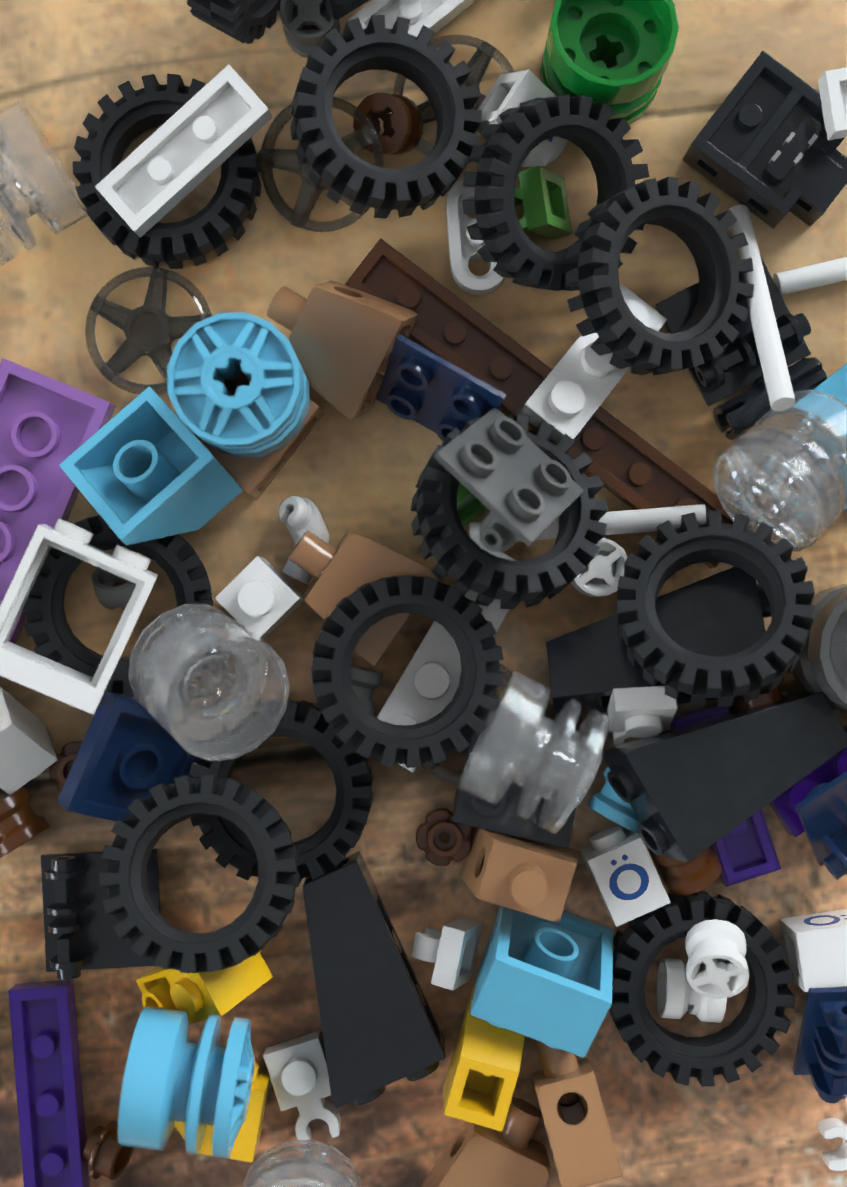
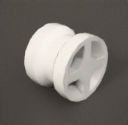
M602 538L596 544L600 549L595 558L588 564V571L586 567L570 583L580 594L597 597L608 596L617 591L619 577H624V563L628 557L624 549L615 541Z
M705 920L695 924L687 932L685 940L686 952L689 958L686 966V977L689 985L697 993L716 999L729 998L741 993L749 980V969L745 959L747 946L744 933L738 926L724 920Z

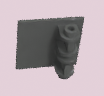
M496 407L433 456L491 511L482 521L479 529L480 542L489 551H507L519 538L529 547L584 492L571 478L570 473L562 464L550 459L526 436L523 428L516 421L504 416Z

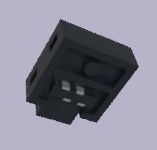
M762 51L691 143L682 159L738 203L747 206L750 212L773 229L789 211L811 227L824 214L847 183V157L836 149L844 138L828 140L820 93L765 51Z

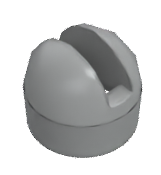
M99 567L92 575L94 591L99 602L111 610L115 607H121L122 610H125L136 584ZM118 583H126L124 585L118 586Z

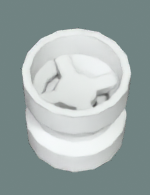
M661 958L656 980V1005L659 1017L681 1019L688 1011L689 1014L696 1015L700 1021L721 1023L725 1015L727 998L716 999L697 993L688 983L686 965L681 959Z

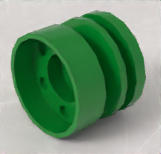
M556 0L539 73L541 82L556 96H585L593 98L591 105L606 104L614 109L610 119L624 118L629 125L637 121L653 102L662 76L674 52L679 30L674 2L672 0Z

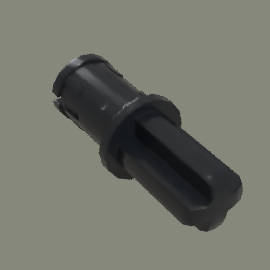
M816 357L803 358L788 367L796 401L803 398L827 379L822 363ZM763 375L755 379L754 386L746 392L713 409V416L719 430L723 433L728 428H731V430L726 432V438L734 440L770 417L778 419L786 414L787 410L774 411L771 409Z

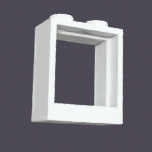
M58 518L54 528L46 524L37 526L0 606V676L94 715L158 574L147 570L151 559L120 545H116L113 554L89 544L93 533ZM51 547L136 584L94 677L8 641Z

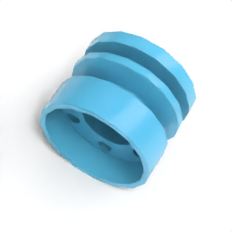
M246 312L218 313L195 323L176 343L167 366L168 395L178 418L212 448L236 458H262L284 448L301 431L310 408L309 382L290 341L271 322ZM238 370H242L250 381V385L239 386L236 390V395L232 396L231 392L225 387L224 381L225 379H235Z
M146 1006L141 1011L128 1053L119 1105L118 1143L121 1146L163 1151L171 1136L175 1121L185 1122L187 1153L198 1155L206 1126L212 1125L214 1126L212 1155L213 1157L229 1159L234 1141L243 1122L246 1120L255 1062L251 1045V1019L235 1017L230 1029L227 1046L220 1045V1015L210 1014L198 1043L189 1041V1021L186 1011Z

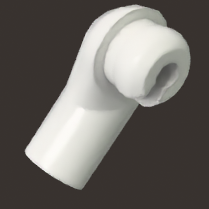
M290 496L283 500L278 510L279 518L282 523L286 524L295 546L307 530L328 544L329 532L315 503L309 498ZM290 560L287 561L282 571L305 584H308L312 577Z

